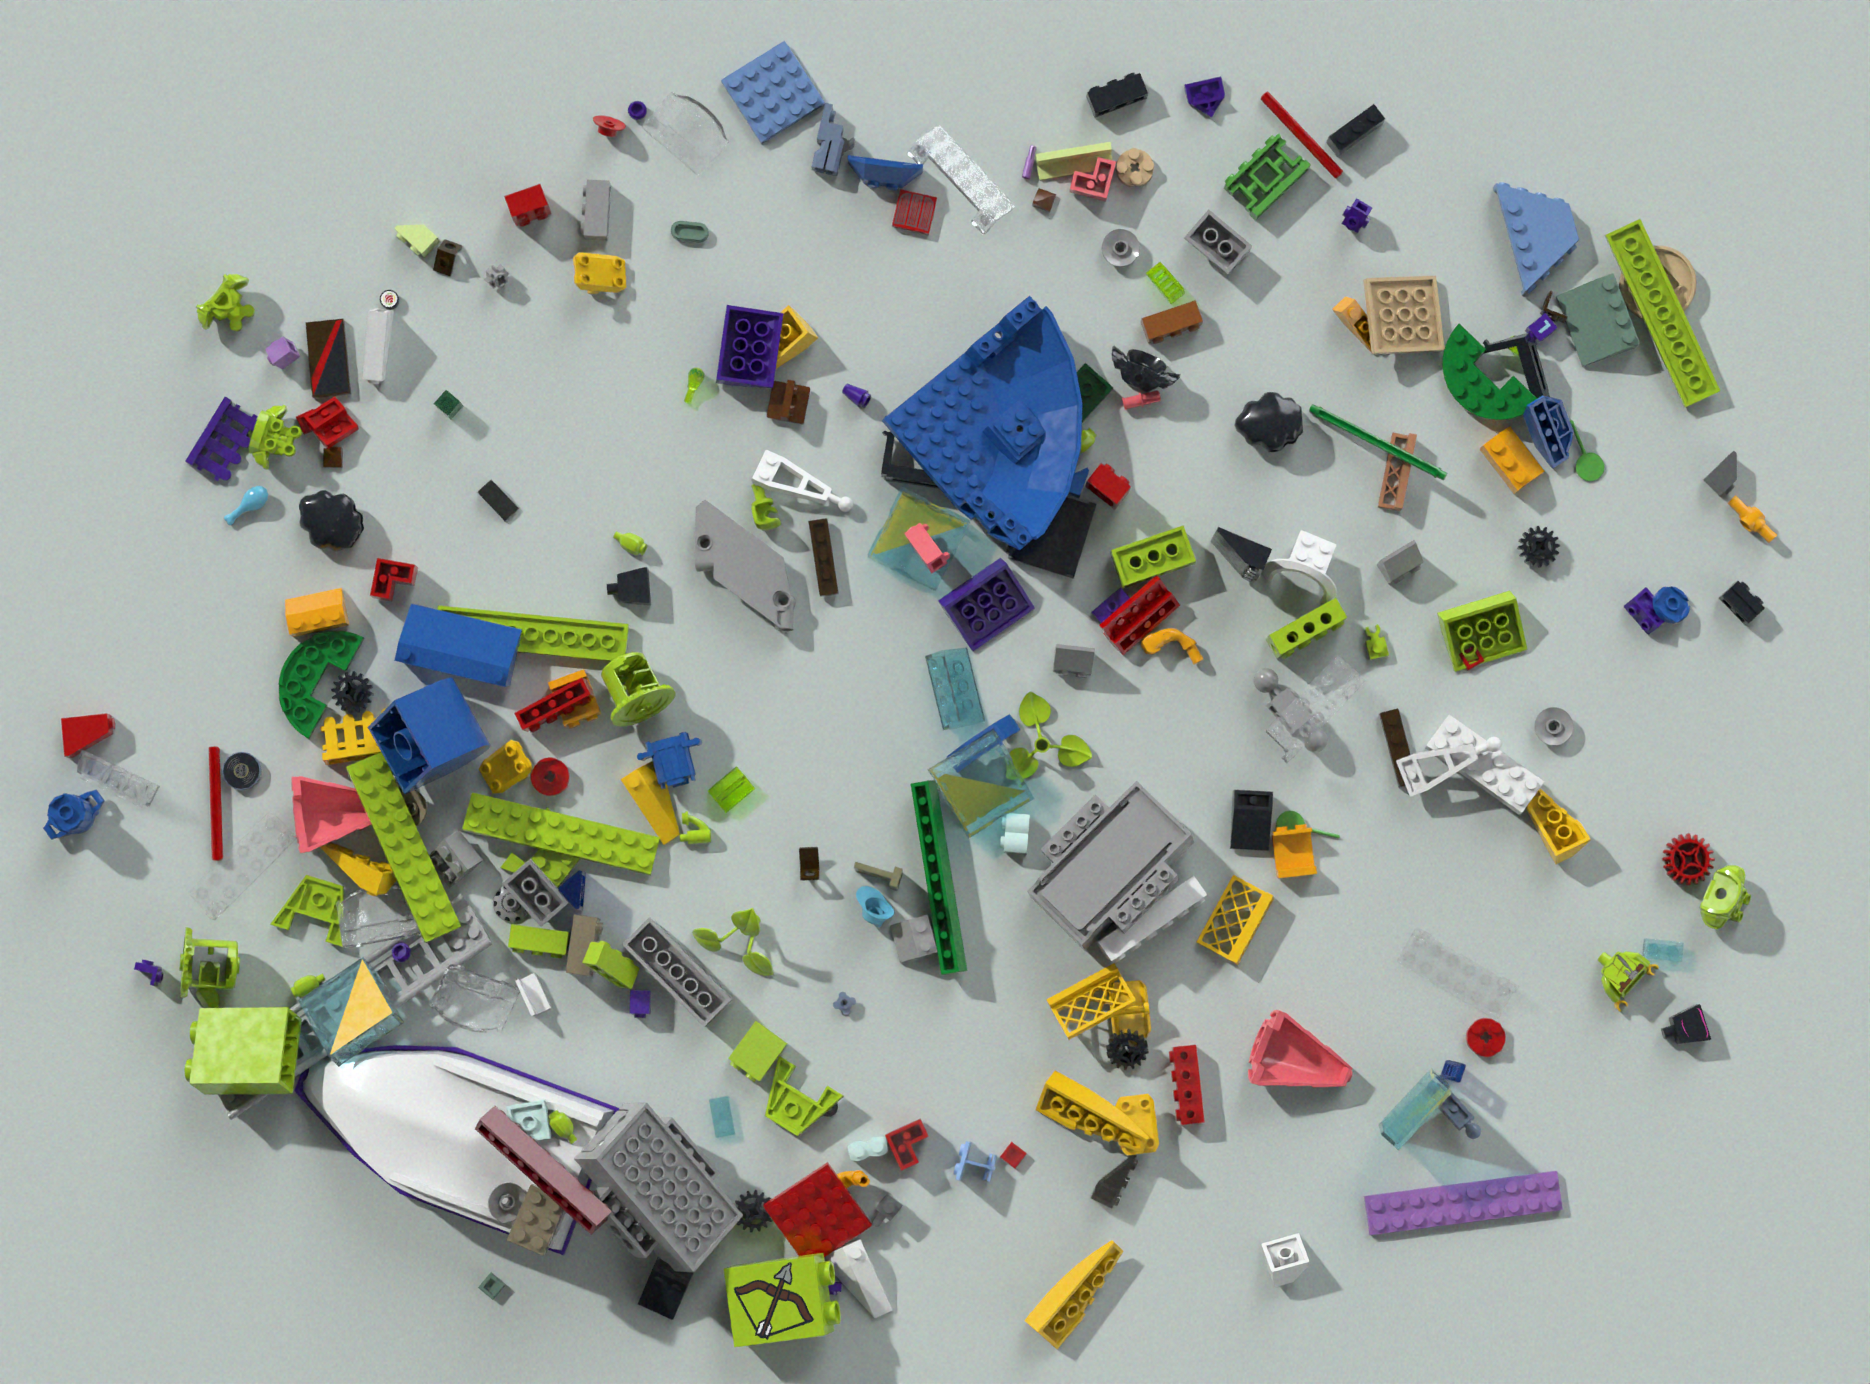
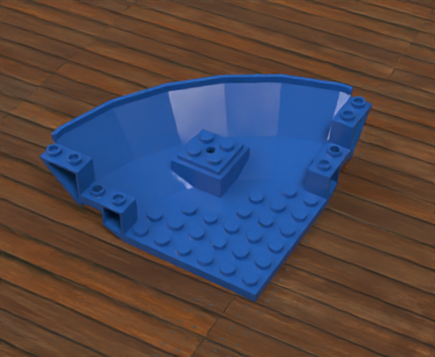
M1028 296L1007 313L997 325L974 342L964 354L882 420L885 426L960 512L970 520L976 517L986 528L990 536L1018 550L1022 549L1032 539L1037 540L1045 533L1069 494L1081 450L1082 399L1074 357L1053 313L1047 306L1041 309L1031 296ZM995 333H998L1001 338H997ZM1017 426L1022 427L1023 431L1018 432ZM988 513L993 515V519L988 517Z

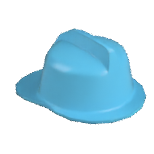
M862 886L857 890L856 898L862 907V916L868 923L874 924L879 928L886 919L894 915V909L877 889Z

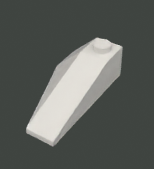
M861 1238L836 1249L826 1256L827 1260L833 1263L835 1275L874 1318L892 1311Z

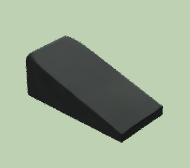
M492 479L477 492L504 521L519 509Z

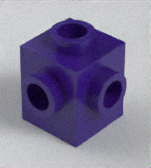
M1356 198L1352 206H1347L1342 216L1345 218L1341 224L1345 225L1347 229L1358 233L1361 227L1365 229L1369 223L1370 218H1368L1372 207Z

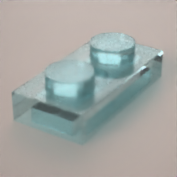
M1645 938L1642 956L1648 959L1682 962L1684 943Z
M729 1096L709 1099L716 1138L734 1135L735 1129Z

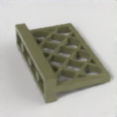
M856 861L854 864L856 872L889 881L890 889L898 891L903 875L902 868L895 867L893 873Z

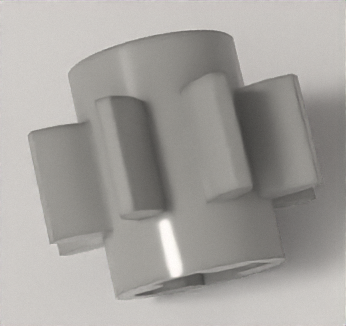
M492 265L486 271L487 277L485 281L493 289L496 286L502 288V286L508 283L507 276L509 273L502 265L498 267Z

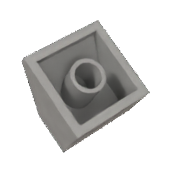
M1415 540L1381 559L1377 566L1388 584L1391 582L1396 584L1404 579V574L1408 572L1413 574L1420 570L1421 567L1419 565L1423 563V559Z
M1056 644L1053 671H1057V675L1068 676V673H1075V677L1087 678V675L1092 673L1095 648Z
M928 915L890 925L900 963L937 953Z

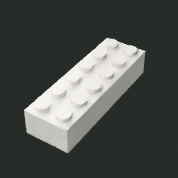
M1448 715L1425 749L1432 751L1474 744V747L1485 744L1487 741L1454 717ZM1469 750L1451 753L1455 766L1471 757ZM1500 750L1497 752L1486 751L1478 754L1479 759L1458 771L1518 815L1524 811L1544 783L1542 779ZM1444 755L1437 756L1446 763Z
M1192 876L1159 899L1125 934L1118 928L1100 940L1097 945L1109 962L1114 960L1116 963L1126 956L1124 952L1129 949L1132 952L1142 945L1140 941L1144 938L1148 941L1158 934L1156 932L1157 929L1161 927L1164 930L1173 924V918L1177 916L1180 919L1189 913L1188 908L1193 905L1195 908L1206 901L1203 897L1207 894L1195 876Z

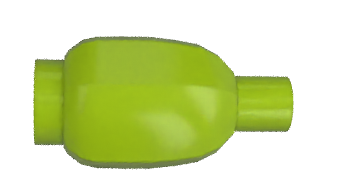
M1091 428L1081 432L1080 453L1085 452L1095 442L1097 435Z
M616 531L613 536L614 539L620 542V546L625 551L633 555H643L647 549V544L644 543L643 538L633 533L621 534Z
M323 973L316 977L307 975L295 981L294 986L290 989L295 998H305L319 988V984L326 979Z
M196 987V996L205 1008H220L218 1006L220 998L215 988Z
M556 1110L548 1116L550 1126L557 1135L567 1138L571 1144L577 1140L573 1134L574 1126L565 1113Z

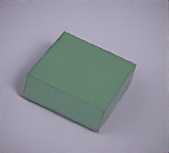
M490 1272L478 1288L494 1300L506 1284Z

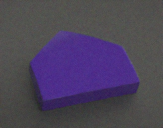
M1221 76L1184 85L1188 104L1212 117L1225 96Z

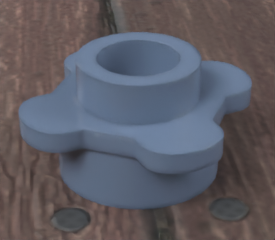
M840 992L838 1000L833 1003V1007L843 1011V1014L847 1015L850 1013L852 1005H855L856 1000L854 997L850 998L845 992Z

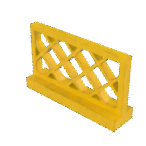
M1233 875L1196 942L1238 965L1270 908L1274 896ZM1235 881L1243 885L1244 892L1233 895L1231 887ZM1256 891L1261 894L1258 902L1250 904L1247 893ZM1245 894L1248 905L1237 908L1234 897ZM1232 898L1235 908L1224 911L1222 906L1224 900ZM1249 907L1250 917L1241 921L1238 910ZM1236 911L1239 921L1228 924L1225 914ZM1223 915L1226 925L1215 928L1213 924L1214 918ZM1240 924L1242 930L1240 935L1231 937L1229 927ZM1227 928L1229 938L1218 941L1216 931ZM1214 932L1215 943L1207 944L1202 941L1205 934ZM1231 941L1232 950L1229 955L1221 951V943Z
M1115 963L1046 999L1068 1040L1137 1003ZM1117 980L1121 982L1119 989L1110 988L1111 983ZM1098 990L1104 991L1101 999L1093 997L1094 993ZM1108 992L1117 994L1114 1001L1105 1000ZM1121 995H1126L1130 998L1125 1003L1118 1002ZM1082 999L1087 1000L1084 1008L1076 1006L1078 1001ZM1091 1001L1100 1003L1097 1010L1088 1009ZM1104 1004L1113 1005L1110 1011H1101ZM1063 1009H1070L1067 1017L1060 1016L1058 1012ZM1074 1010L1083 1012L1080 1020L1071 1018ZM1087 1013L1095 1014L1094 1020L1090 1022L1084 1021ZM1069 1023L1078 1024L1077 1029L1069 1033L1067 1029Z

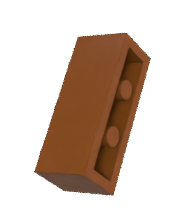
M1196 300L1141 319V325L1147 342H1153V344L1164 341V338L1171 336V338L1178 337L1186 330H1189V332L1200 329L1203 323Z

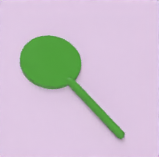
M1570 420L1583 454L1576 462V472L1583 480H1597L1604 472V462L1599 455L1586 453L1574 421Z
M1295 811L1283 812L1276 821V827L1287 826L1288 830L1295 829V825L1305 824L1303 817ZM1312 828L1313 833L1340 838L1338 834Z

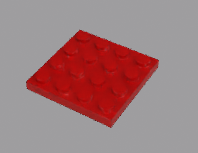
M828 1162L763 1205L798 1256L824 1253V1257H826L872 1226L871 1221Z

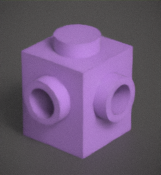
M285 337L275 340L265 349L270 364L284 369L300 357L293 341Z

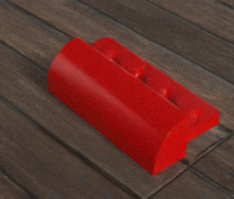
M1156 575L1099 626L1109 642L1124 655L1174 612L1180 604Z

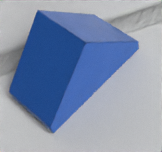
M1088 467L1074 473L1068 495L1080 498L1089 474Z

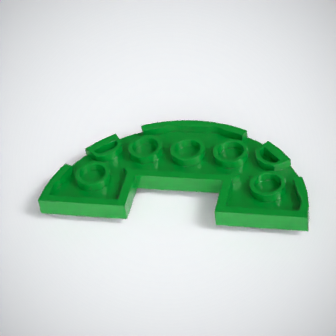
M1459 323L1450 334L1443 354L1444 379L1454 399L1469 412L1483 418L1507 420L1522 416L1526 406L1538 398L1515 376H1512L1499 389L1474 364L1487 349Z
M346 631L322 632L300 643L286 659L278 682L279 701L289 723L301 735L310 739L328 706L311 697L327 666L331 663L347 671L364 637Z

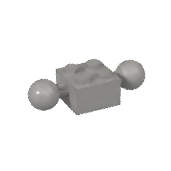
M1264 668L1259 670L1254 676V685L1260 692L1269 693L1273 697V700L1266 705L1290 735L1298 729L1304 735L1303 744L1307 750L1311 752L1322 751L1327 745V735L1322 729L1312 728L1307 722L1312 718L1310 715L1312 712L1309 707L1299 702L1298 699L1300 697L1293 689L1289 690V688H1286L1282 691L1278 687V676L1272 669Z

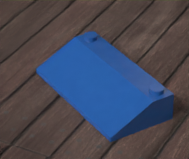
M411 604L398 641L394 661L507 687L511 684L522 629Z

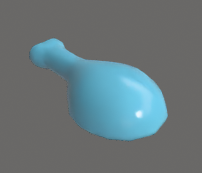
M255 486L249 489L244 494L240 506L231 514L224 516L227 524L232 525L235 519L246 511H255L262 508L268 499L267 489L263 486Z

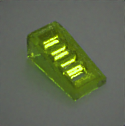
M1161 262L1146 272L1148 278L1170 304L1185 294L1184 288ZM1162 270L1163 273L1155 278L1154 275ZM1166 276L1168 277L1162 283H1159V281H1161L1163 278H1165ZM1172 282V285L1165 290L1164 287Z

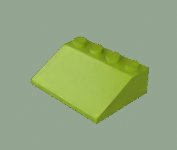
M1510 590L1437 613L1441 632L1455 672L1466 669L1459 656L1461 652L1467 661L1478 659L1475 653L1478 649L1483 660H1485L1482 663L1528 650L1517 598ZM1473 646L1472 651H1470L1469 653L1464 652L1466 649ZM1478 660L1469 662V665L1473 664L1474 662H1476V661H1478Z

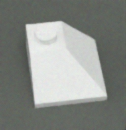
M1299 1233L1262 1244L1269 1273L1275 1287L1294 1282L1310 1265Z

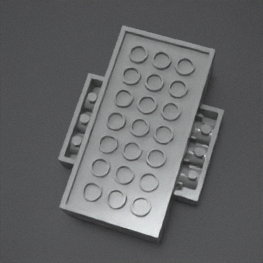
M1136 781L1110 807L1098 796L1094 795L1041 848L1042 853L1053 864L1037 879L1027 892L1086 951L1113 923L1125 934L1179 880L1178 874L1170 866L1194 843L1192 834L1186 828L1184 829V826Z
M647 1102L624 1103L619 1108L620 1111H617L581 1150L582 1153H579L574 1160L598 1186L593 1193L594 1196L605 1203L612 1211L605 1224L635 1258H646L654 1251L674 1271L695 1272L740 1220L743 1214L714 1182V1179L720 1174L719 1171L672 1117L660 1118Z

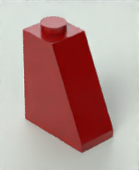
M108 713L61 718L64 757L73 758L111 736L113 729H115L114 718Z

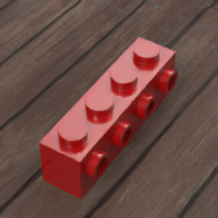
M581 677L514 714L522 730L533 733L541 728L540 725L556 721L558 719L557 716L573 712L575 710L574 707L590 703L591 698L595 697L587 679Z
M1196 1045L1172 1047V1051H1169L1170 1063L1174 1064L1171 1078L1172 1082H1176V1090H1173L1174 1102H1178V1109L1175 1110L1176 1121H1180V1125L1205 1123Z

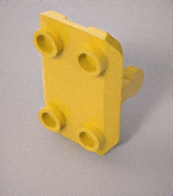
M580 252L574 256V283L580 290H587L588 294H598L599 292L619 293L626 288L624 259L612 255Z
M510 740L484 759L479 767V771L492 793H503L517 782H521L528 777L532 770V763L525 756L520 743Z
M1141 980L1125 981L1137 1003L1111 1017L1113 1034L1120 1035V1030L1127 1033V1030L1130 1029L1131 1033L1137 1030L1139 1035L1143 1034L1144 1038H1147L1151 1032L1147 987ZM1121 982L1112 983L1110 988L1119 989ZM1108 992L1109 1000L1114 1001L1117 994ZM1121 995L1118 1002L1125 1003L1130 998L1129 996Z
M1149 1094L1119 1097L1115 1107L1131 1119L1149 1137L1143 1153L1120 1146L1121 1150L1126 1155L1156 1152L1159 1146L1155 1105L1152 1097Z

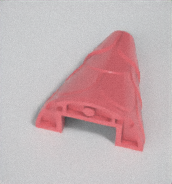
M302 776L291 778L293 814L297 843H299V853L311 852L356 830L361 831L371 826L355 788Z
M1274 1010L1270 1013V1020L1265 1019L1251 1050L1249 1063L1252 1064V1070H1248L1250 1083L1257 1084L1258 1086H1346L1353 1075V1068L1329 1046L1320 1042L1310 1031L1304 1029L1287 1013L1280 1010Z

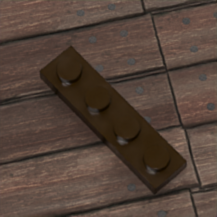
M825 518L808 521L819 595L823 597L839 594L828 520Z
M1397 708L1379 713L1399 788L1406 785L1396 760L1411 754L1399 709Z

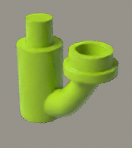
M688 811L682 813L683 825L689 826L690 822L700 830L687 831V834H680V842H688V844L711 842V830L702 820L689 815Z

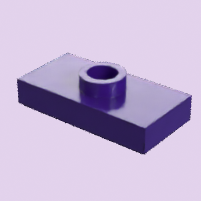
M1120 587L1091 613L1102 623L1130 598Z

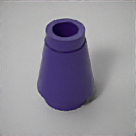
M848 383L842 390V393L858 407L865 408L871 399V394L868 393V390Z

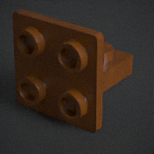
M787 380V383L774 381L767 418L804 424L810 387L796 385L793 380Z

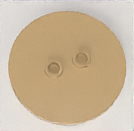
M1653 246L1683 311H1685L1691 304L1696 292V275L1693 266L1676 249L1667 246ZM1621 272L1619 289L1625 305L1634 315L1643 319Z

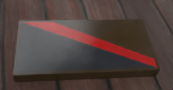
M344 319L305 322L312 397L319 398L351 394Z

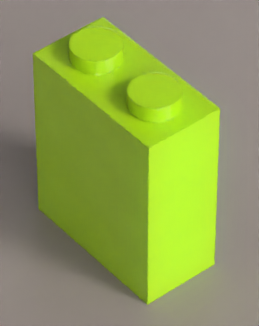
M755 1021L728 1059L731 1060L730 1065L739 1071L742 1068L746 1071L745 1076L753 1082L756 1079L761 1081L788 1043L758 1021Z

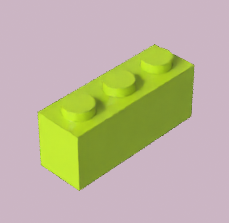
M511 924L508 947L513 948L512 952L524 953V950L532 951L531 955L543 956V952L551 953L550 957L562 959V955L568 954L570 932Z
M599 941V943L590 942L582 962L615 986L632 989L640 969L633 964L634 961L632 959L623 957L622 952L612 949L610 944L605 941Z

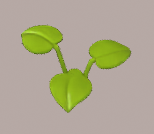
M1028 692L1022 699L1019 716L1022 723L1026 726L1036 724L1038 738L1035 740V749L1030 754L1027 749L1022 747L1010 751L1006 759V778L1020 780L1033 775L1039 764L1038 760L1032 756L1037 752L1044 753L1049 748L1060 749L1058 751V759L1067 767L1078 766L1092 758V753L1087 743L1076 735L1064 736L1061 740V745H1052L1048 738L1041 735L1039 723L1046 722L1049 719L1051 708L1044 698L1033 692Z
M753 908L734 912L731 920L736 927L722 938H718L715 931L707 928H697L692 931L694 938L703 948L708 951L717 952L721 949L720 943L740 929L742 934L751 936L747 954L742 957L745 966L758 975L771 976L774 974L769 959L761 953H752L751 951L754 936L760 933L759 923L761 922Z

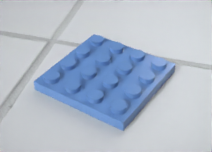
M785 40L721 80L761 144L825 105L822 97Z

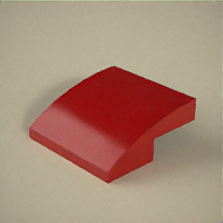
M335 396L304 416L309 427L327 450L359 430L356 422L347 414L346 408Z

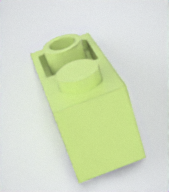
M424 224L397 225L394 228L398 233L396 237L403 243L407 241L411 245L410 250L417 256L421 254L425 258L440 242L438 237Z

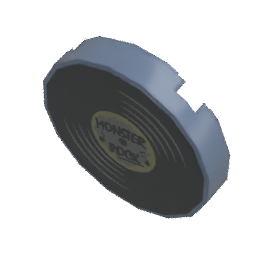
M246 752L233 753L226 759L222 769L223 778L226 783L237 790L251 789L260 780L262 772L258 759Z

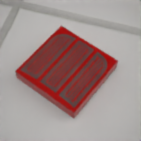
M900 189L892 227L929 235L937 197Z

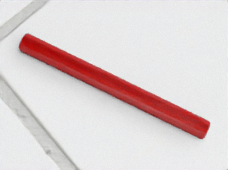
M1268 91L1261 96V101L1334 178L1341 176L1343 170Z
M214 746L209 747L212 860L221 861L223 860L220 748Z

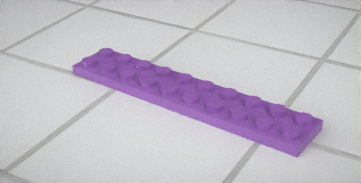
M1557 1171L1364 1196L1369 1235L1563 1210Z

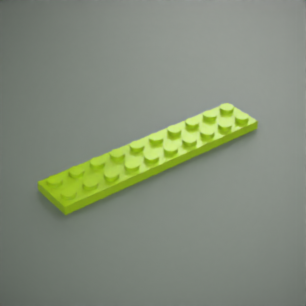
M1641 219L1606 234L1605 238L1684 408L1720 392V388Z
M438 605V610L522 629L518 652L613 661L626 654L629 624Z
M382 752L347 766V772L424 942L427 943L461 928Z
M473 792L462 831L650 876L660 837Z

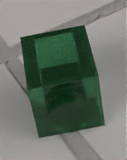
M447 390L434 402L436 408L450 420L463 407L462 403Z

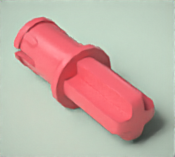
M1156 390L1144 394L1139 393V395L1122 398L1124 409L1127 410L1159 402L1161 397L1159 391Z

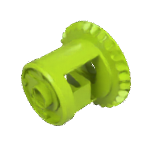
M640 652L627 653L614 659L604 667L601 673V677L616 705V708L611 713V720L615 726H630L655 716L664 710L674 700L676 695L671 686L659 685L645 655Z
M185 927L183 954H180L179 971H182L180 997L185 998L188 996L189 987L234 989L236 975L239 974L240 968L238 942L192 938V929ZM195 946L208 947V955L214 954V947L227 948L225 981H219L220 963L215 961H200L198 980L192 979Z

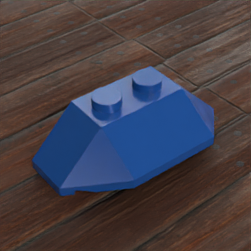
M848 155L850 167L861 181L871 188L884 186L888 190L902 189L923 173V164Z
M1541 396L1526 406L1523 417L1534 446L1549 466L1554 468L1568 459V451L1574 431L1562 400Z

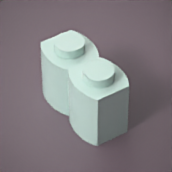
M1007 813L1006 817H1002V829H1005V836H1001L1000 848H1004V853L1027 854L1030 815Z
M876 1136L868 1141H855L848 1145L850 1160L861 1161L869 1156H881L889 1151L887 1140L884 1136Z

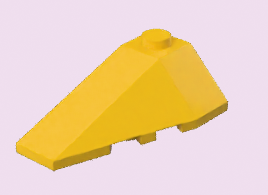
M790 305L780 312L783 313L776 369L806 350L818 339L810 325Z
M653 761L637 768L621 779L657 836L660 837L663 845L680 835L668 786L665 784L666 789H661V785L658 784Z
M1542 789L1537 791L1526 809L1555 864H1558L1573 857L1591 839L1577 819L1575 820L1564 808L1557 805Z
M332 842L320 847L360 888L366 890V893L371 896L386 894L397 881L390 865L386 862L370 861V856L353 855V850Z

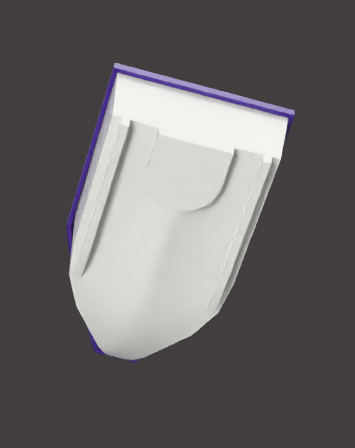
M390 1045L335 1051L302 1072L294 1090L355 1158L399 1194L509 1235L515 1220L501 1222L491 1215L488 1209L490 1193L496 1186L511 1182L519 1185L527 1194L530 1185L534 1183L475 1130L479 1119L494 1106L504 1111L507 1115L506 1106L546 1099L548 1116L556 1110L565 1113L574 1126L573 1134L577 1140L571 1144L567 1138L557 1135L550 1126L552 1139L536 1141V1143L542 1149L547 1150L550 1156L561 1163L572 1176L577 1177L584 1187L590 1189L593 1180L574 1158L579 1153H582L581 1150L609 1119L619 1111V1108L458 1047ZM507 1197L504 1198V1199L502 1200V1203H503V1204H506L507 1201H508V1198H507ZM565 1211L548 1250L563 1256L577 1223Z

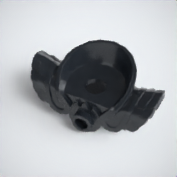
M1116 346L1112 347L1111 355L1114 367L1120 370L1122 379L1127 384L1143 391H1152L1157 387L1165 389L1173 385L1180 378L1181 374L1165 373L1167 365L1161 359L1149 353L1131 349L1126 356Z

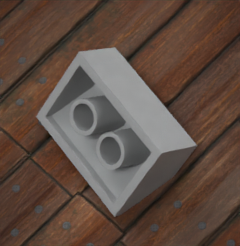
M1209 209L1184 237L1186 241L1227 275L1244 259L1252 248L1249 242Z
M532 859L528 860L502 883L541 927L569 903L567 898Z

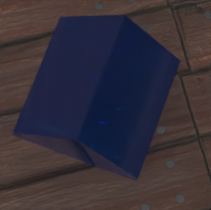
M578 870L558 888L572 906L579 911H583L586 881V872Z

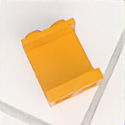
M584 669L548 682L552 693L581 677L587 679L591 687ZM593 697L590 703L584 706L578 705L574 707L575 710L567 715L563 713L561 717L563 725L565 727L569 726V729L579 726V722L586 719L587 722L598 719L597 715H600L601 711L596 698Z
M1307 824L1295 825V829L1289 830L1287 826L1276 827V831H1272L1277 878L1317 874L1316 866H1314L1311 839L1312 828L1307 827Z

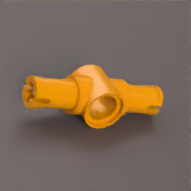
M1736 495L1727 503L1739 514V521L1746 530L1759 533L1768 543L1777 536L1765 524V516L1758 508L1747 507Z

